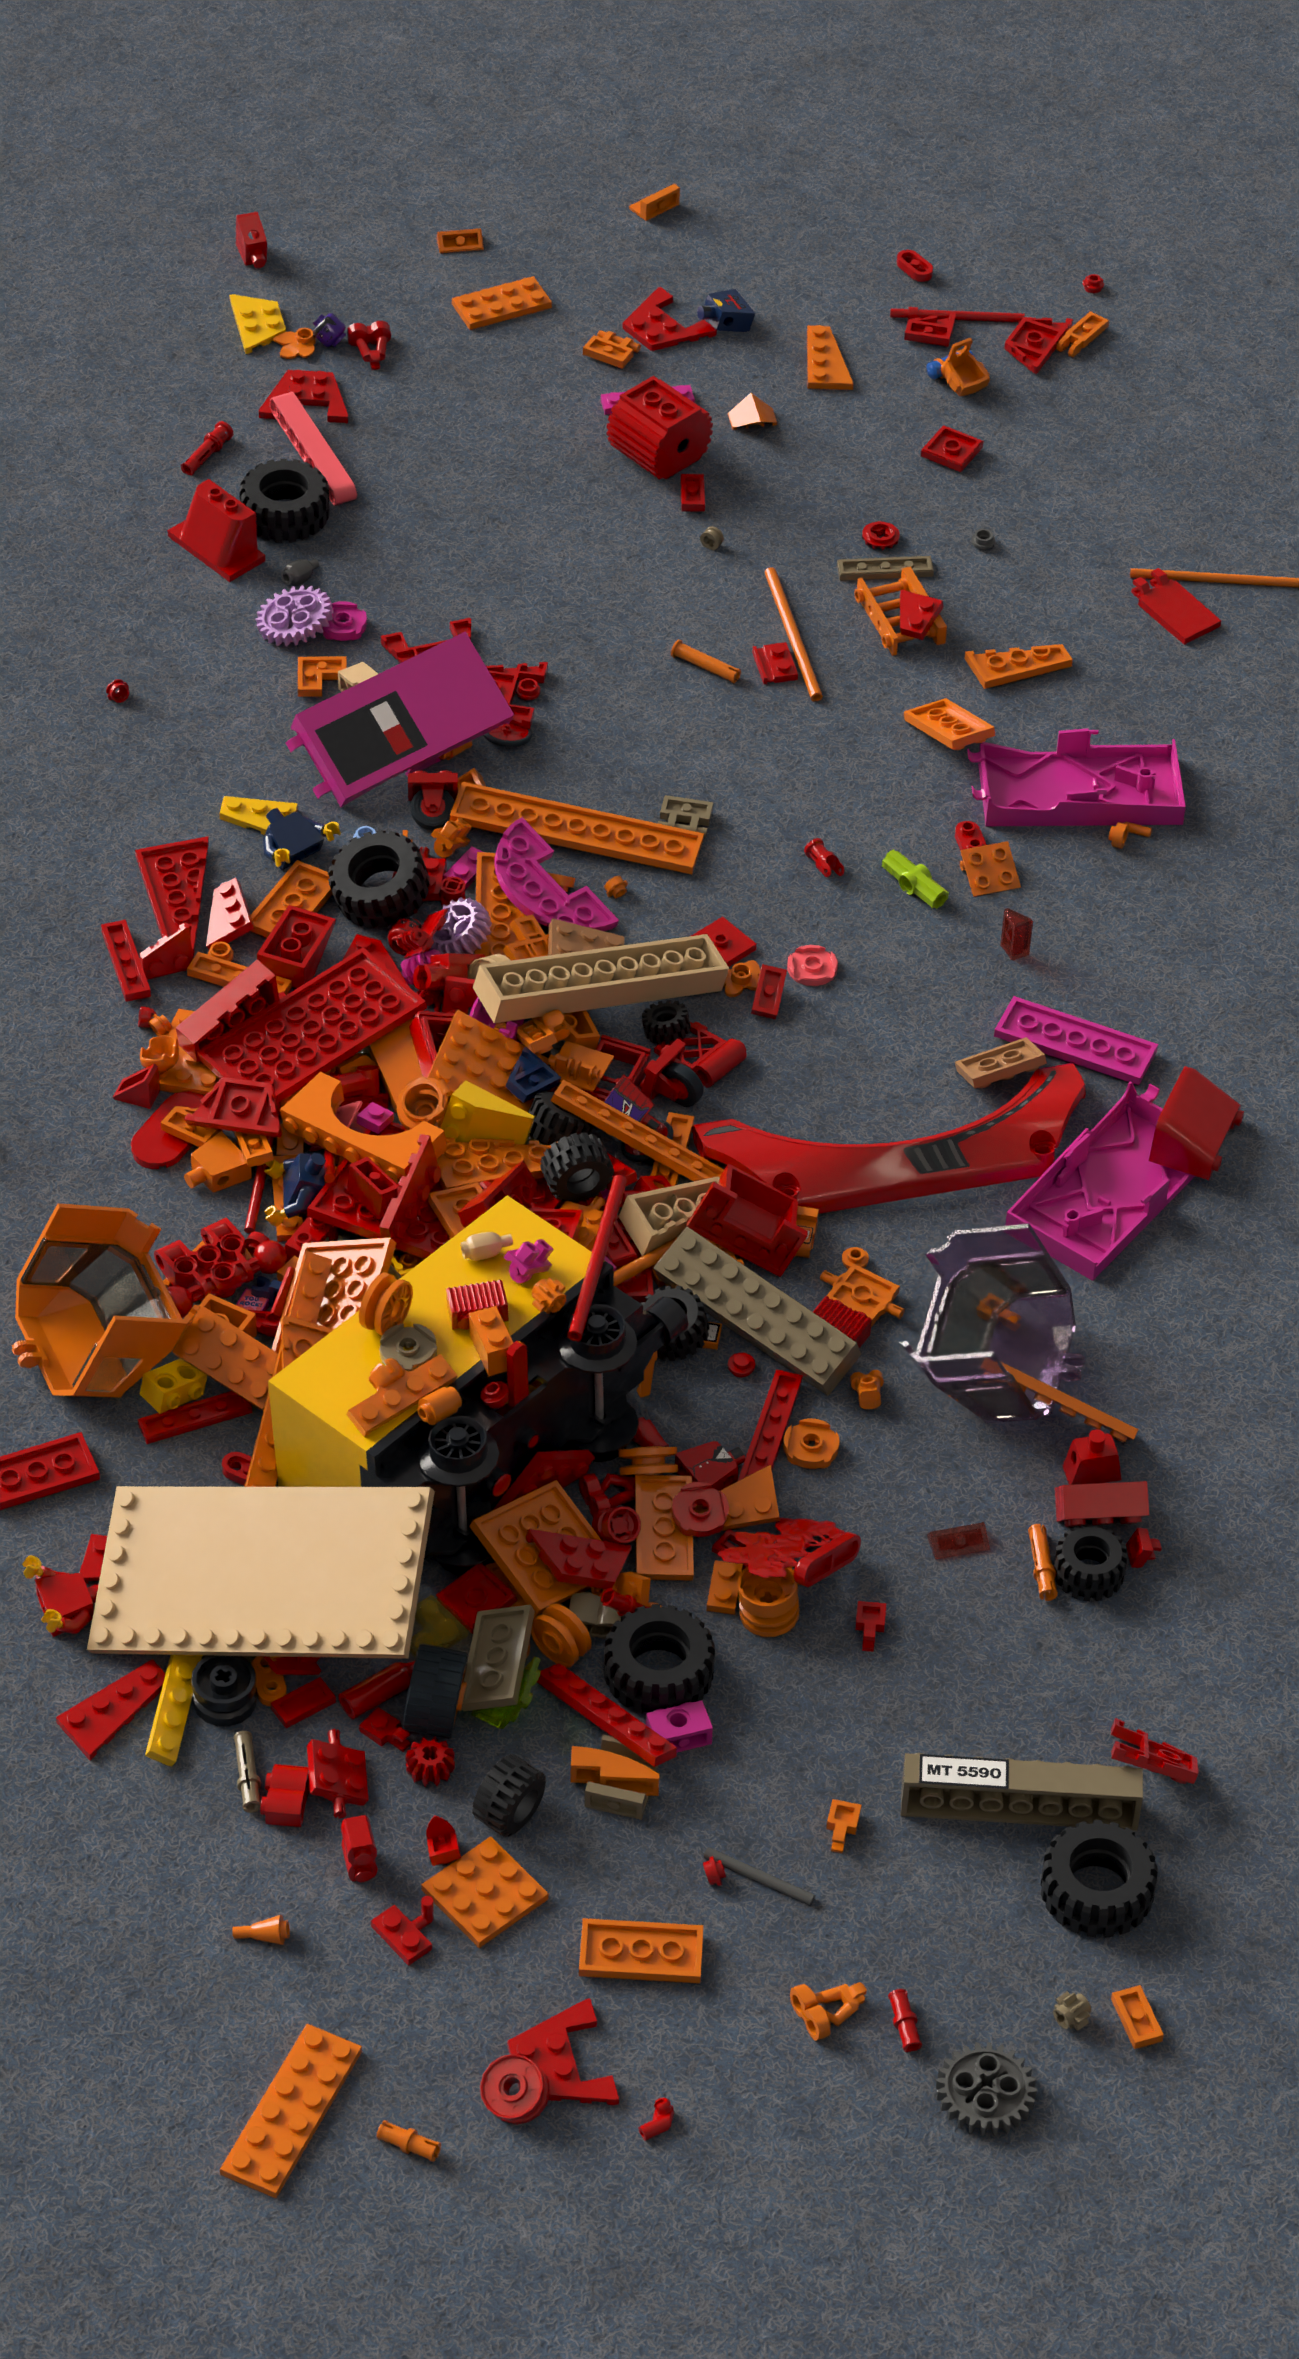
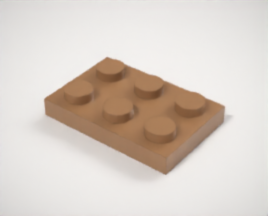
M553 918L549 924L548 956L624 945V936Z
M1027 1037L955 1061L957 1072L974 1088H985L992 1082L1013 1078L1015 1074L1024 1071H1035L1039 1066L1047 1064L1045 1054Z

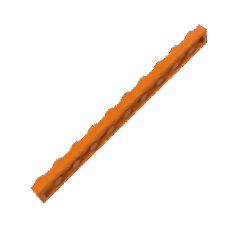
M309 1251L305 1252L288 1316L314 1324L317 1323L332 1259ZM282 1342L272 1377L282 1370ZM269 1392L244 1487L276 1486L278 1476Z

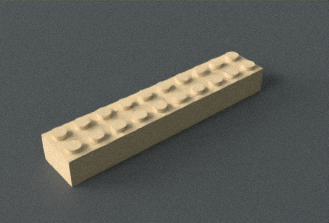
M704 934L479 965L473 989L493 1023L542 1017L554 1009L560 1010L562 1013H570L722 991L729 967L709 936Z

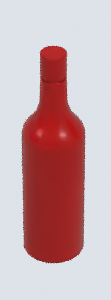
M415 1661L410 1663L395 1662L339 1694V1702L342 1709L351 1719H355L408 1689Z

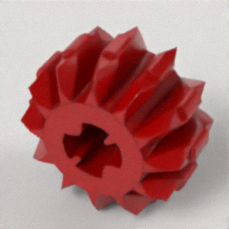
M436 1736L432 1741H427L422 1737L421 1744L413 1742L411 1750H408L405 1755L408 1775H412L414 1783L423 1779L425 1787L429 1781H433L438 1787L440 1779L448 1781L450 1773H453L455 1769L453 1749L448 1748L446 1740L438 1743Z

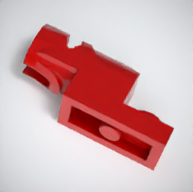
M446 953L431 955V963L418 965L414 970L413 983L415 988L420 990H445L446 976L468 978V969L471 963L476 959L485 957V954Z

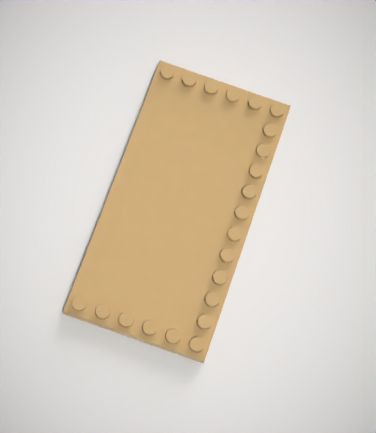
M117 1486L87 1650L96 1654L408 1659L435 1491L431 1487Z

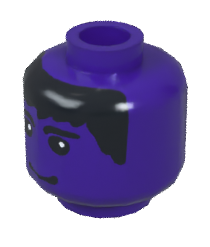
M333 313L326 315V317L321 314L313 323L316 326L313 330V335L325 347H330L331 345L335 347L346 335L344 332L346 329L345 324Z

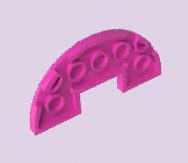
M523 817L516 820L506 829L496 850L495 871L502 890L526 916L534 915L538 923L549 927L552 918L601 931L617 927L619 922L617 917L587 886L568 895L543 869L540 863L552 858L554 850Z

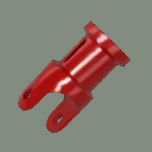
M820 838L813 839L805 846V855L814 860L816 868L825 877H829L832 870L838 876L844 874L843 864L833 852L828 851L824 847L825 844Z

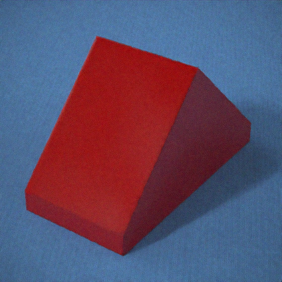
M154 1063L122 1079L112 1098L151 1109L160 1092L159 1067Z

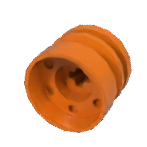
M748 1566L741 1572L738 1578L740 1620L743 1626L752 1634L762 1637H776L787 1633L796 1625L799 1619L798 1584L794 1580V1570L792 1568H785L787 1575L777 1578H762L751 1574L748 1571Z

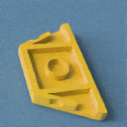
M234 294L230 295L231 307L245 354L251 353L252 348L260 344L263 347L270 344L275 336L286 332L278 302Z

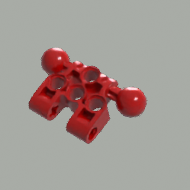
M223 1218L201 1229V1236L205 1245L201 1246L197 1251H190L181 1240H177L154 1251V1258L159 1269L172 1284L167 1290L182 1318L188 1315L194 1302L198 1300L203 1301L208 1293L220 1298L230 1297L235 1293L236 1288L242 1286L243 1283L253 1281L254 1273L261 1271L265 1274H275L287 1261V1253L284 1246L273 1240L260 1243L256 1246L253 1257L246 1260L245 1238L228 1218Z

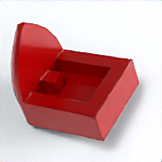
M434 1815L426 1831L432 1866L447 1864L453 1860L460 1859L459 1840L455 1829L447 1820Z

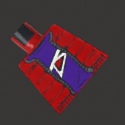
M623 1075L604 1102L656 1131L661 1122L649 1114L655 1104L629 1077Z

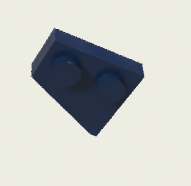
M524 1047L505 1087L525 1103L533 1099L537 1093L548 1091L558 1086L561 1077L531 1050Z

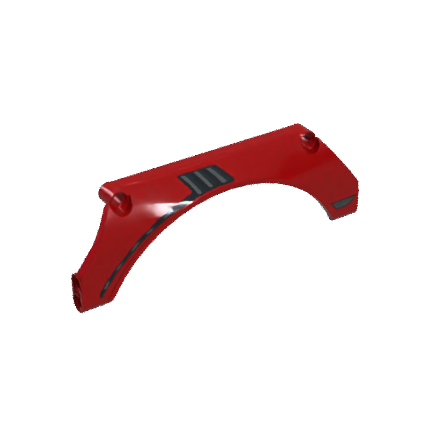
M1073 1063L1039 1068L1035 1070L1030 1081L1020 1093L993 1113L954 1130L932 1136L890 1143L833 1144L799 1140L762 1131L735 1119L695 1124L692 1126V1134L696 1149L701 1157L706 1160H717L727 1165L729 1163L797 1199L798 1206L819 1209L820 1214L1041 1177L1055 1162V1148H1058L1072 1112L1080 1100L1085 1099L1086 1090L1084 1080Z

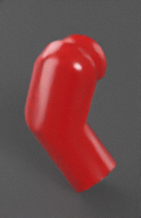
M660 2098L654 2103L656 2110L654 2111L653 2120L638 2127L644 2141L669 2130L671 2127L674 2108L671 2106L669 2099Z

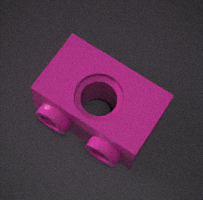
M702 1700L693 1703L686 1702L680 1706L657 1709L646 1713V1725L675 1745L677 1752L712 1744L713 1727Z

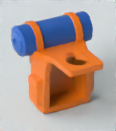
M971 338L954 343L948 356L934 359L926 367L931 379L945 378L952 390L959 396L973 394L986 387L990 382V374L984 365L976 360L970 350L973 342Z

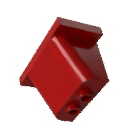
M210 479L196 487L186 520L167 530L169 538L229 582L266 561L265 554L257 549L256 513Z
M729 1163L722 1172L718 1184L716 1182L712 1183L687 1222V1227L697 1234L779 1277L782 1276L808 1236V1231L796 1225L797 1199Z

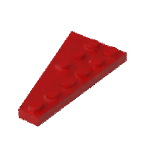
M209 836L135 850L136 860L161 937L167 935L169 938L180 930L179 925L187 922L190 928L193 956L207 864Z

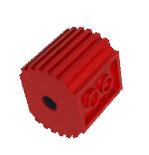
M655 376L650 377L620 395L619 401L611 409L612 414L608 417L610 422L606 427L609 429L606 433L609 436L608 441L610 445L659 480L661 478L667 479L700 460L701 456L707 452V444L711 442L710 435L713 434L711 429L713 423L710 422L712 421V417L709 416L710 414Z

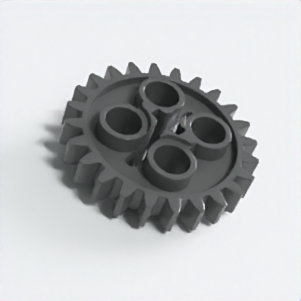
M975 2042V2048L972 2051L969 2047L963 2045L962 2055L954 2050L952 2052V2060L944 2059V2066L939 2068L936 2080V2099L941 2101V2111L949 2110L948 2120L958 2118V2128L968 2124L969 2133H972L975 2128H980L981 2136L985 2135L987 2129H991L994 2136H997L998 2128L1000 2127L1006 2133H1009L1010 2123L1020 2127L1021 2118L1028 2119L1029 2110H1033L1034 2099H1036L1037 2093L1035 2088L1036 2077H1031V2067H1024V2057L1015 2060V2050L1005 2054L1003 2053L1004 2045L1001 2044L997 2050H993L991 2042L987 2043L986 2049H982L980 2044ZM960 2085H966L969 2088H963ZM981 2106H986L990 2109H983Z

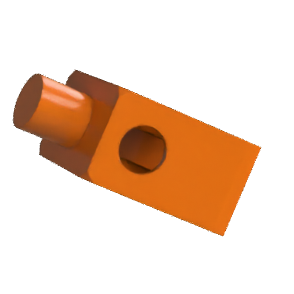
M222 1131L191 1154L192 1170L184 1174V1179L190 1188L204 1183L213 1193L252 1178L251 1167H248L242 1151Z

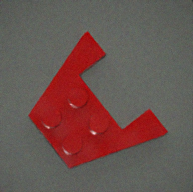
M658 287L622 324L624 331L650 351L676 346L678 342L686 340L693 342L699 340V337L708 336L710 338L717 335V330L705 320L685 328L663 312L661 308L673 303V296L662 287Z
M287 370L259 409V418L276 419L270 408V398L293 392L302 405L329 407L327 422L348 423V413L333 372Z
M471 618L450 622V631L453 637L466 632L471 640ZM402 632L381 636V645L400 663L447 641L444 640L409 648Z
M539 662V666L527 667V663H521L517 665V668H504L503 665L486 666L514 713L510 723L530 729L534 718V708L511 704L519 680L531 678L536 680L537 683H544L548 671V662Z
M1115 1718L1111 1727V1735L1139 1746L1140 1750L1115 1741L1111 1750L1112 1759L1169 1776L1172 1780L1181 1784H1186V1782L1195 1783L1198 1776V1761L1196 1757L1166 1742L1160 1744L1148 1739V1733L1137 1729L1136 1732L1124 1727L1126 1722Z
M590 1998L577 2003L507 2041L509 2054L526 2056L544 2071L549 2080L550 2095L548 2100L561 2101V2099L580 2100V2103L592 2104V2101L607 2102V2105L619 2104V2096L612 2075L580 2081L567 2033L597 2027V2020Z

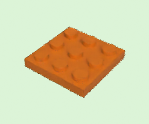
M491 1836L421 1884L422 1891L427 1896L433 1898V1902L478 1948L485 1945L549 1899V1893Z

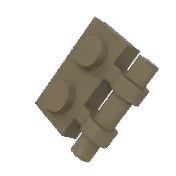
M665 795L660 811V819L668 820V822L658 821V824L704 833V838H706L708 828L699 827V825L709 826L714 802ZM677 822L689 823L690 825L677 824Z

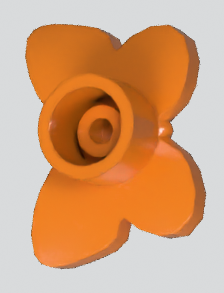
M750 960L746 963H737L732 967V970L729 969L723 985L726 996L736 997L746 988L756 991L760 974L757 961Z

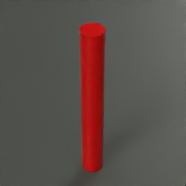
M324 1149V1158L326 1160L324 1164V1179L327 1183H333L335 1181V1153Z

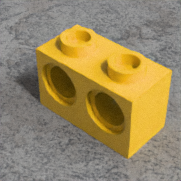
M180 1358L144 1373L140 1395L161 1414L200 1398L204 1394L207 1375Z

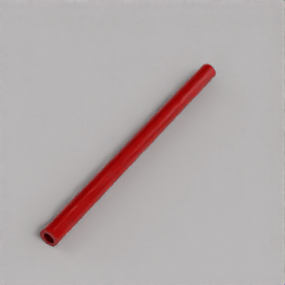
M622 1175L614 1176L569 1328L568 1337L572 1341L581 1340L627 1183V1179Z

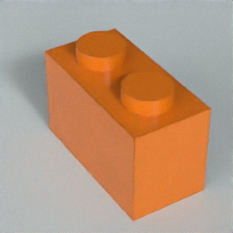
M493 1306L469 1313L470 1338L488 1376L506 1372V1352L510 1345L513 1344V1341L497 1307Z

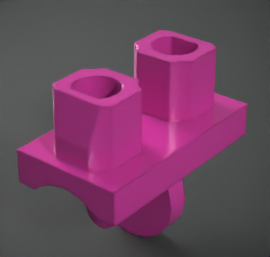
M538 1239L534 1244L529 1241L523 1242L519 1249L508 1251L504 1258L507 1261H512L509 1266L510 1277L517 1283H524L529 1281L533 1274L548 1271L552 1264L547 1259L554 1249L545 1240Z

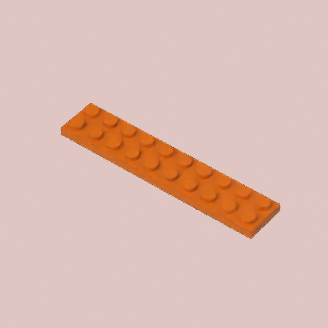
M462 782L450 813V820L452 821L462 818L474 828L502 834L512 823L523 817L548 844L687 874L693 873L704 839V833L467 782Z

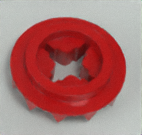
M881 521L866 525L862 531V539L865 540V544L872 545L873 549L880 547L882 550L885 547L892 548L894 544H898L900 537L897 527Z

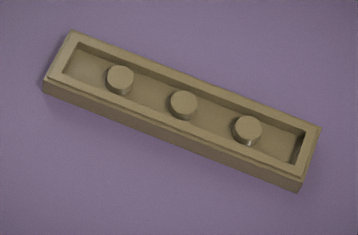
M931 556L837 560L840 581L858 580V578H863V580L901 578V570L906 567H911L917 577H933L934 575Z

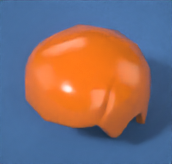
M162 1035L153 1037L149 1041V1047L146 1050L141 1047L140 1050L141 1065L147 1068L155 1063L159 1067V1072L167 1071L174 1067L179 1058L178 1042L173 1036Z

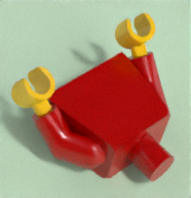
M30 1555L22 1563L26 1567L24 1576L31 1579L36 1575L37 1578L35 1579L36 1593L44 1614L41 1621L47 1623L46 1629L51 1632L52 1637L64 1632L78 1634L93 1619V1603L96 1602L99 1584L87 1587L83 1575L80 1573L71 1574L54 1571L42 1566L41 1561L36 1556Z

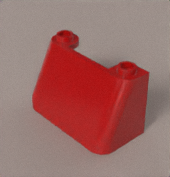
M1184 1066L1158 1118L1149 1162L1209 1180L1213 1171L1218 1172L1223 1157L1219 1156V1151L1229 1129L1233 1130L1235 1125H1241L1244 1111L1240 1110L1241 1104L1196 1069Z

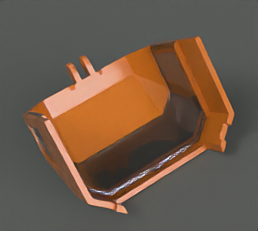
M58 1203L17 1278L15 1319L26 1340L16 1341L12 1345L13 1354L20 1355L17 1362L21 1368L39 1366L53 1396L121 1398L131 1386L143 1377L144 1373L149 1372L174 1349L201 1306L194 1305L188 1315L182 1319L148 1253L161 1228L153 1223L150 1226L136 1219L139 1214L129 1208Z

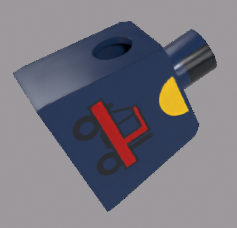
M736 289L709 293L704 306L698 307L697 316L700 320L707 319L718 331L748 332L750 331L755 312Z

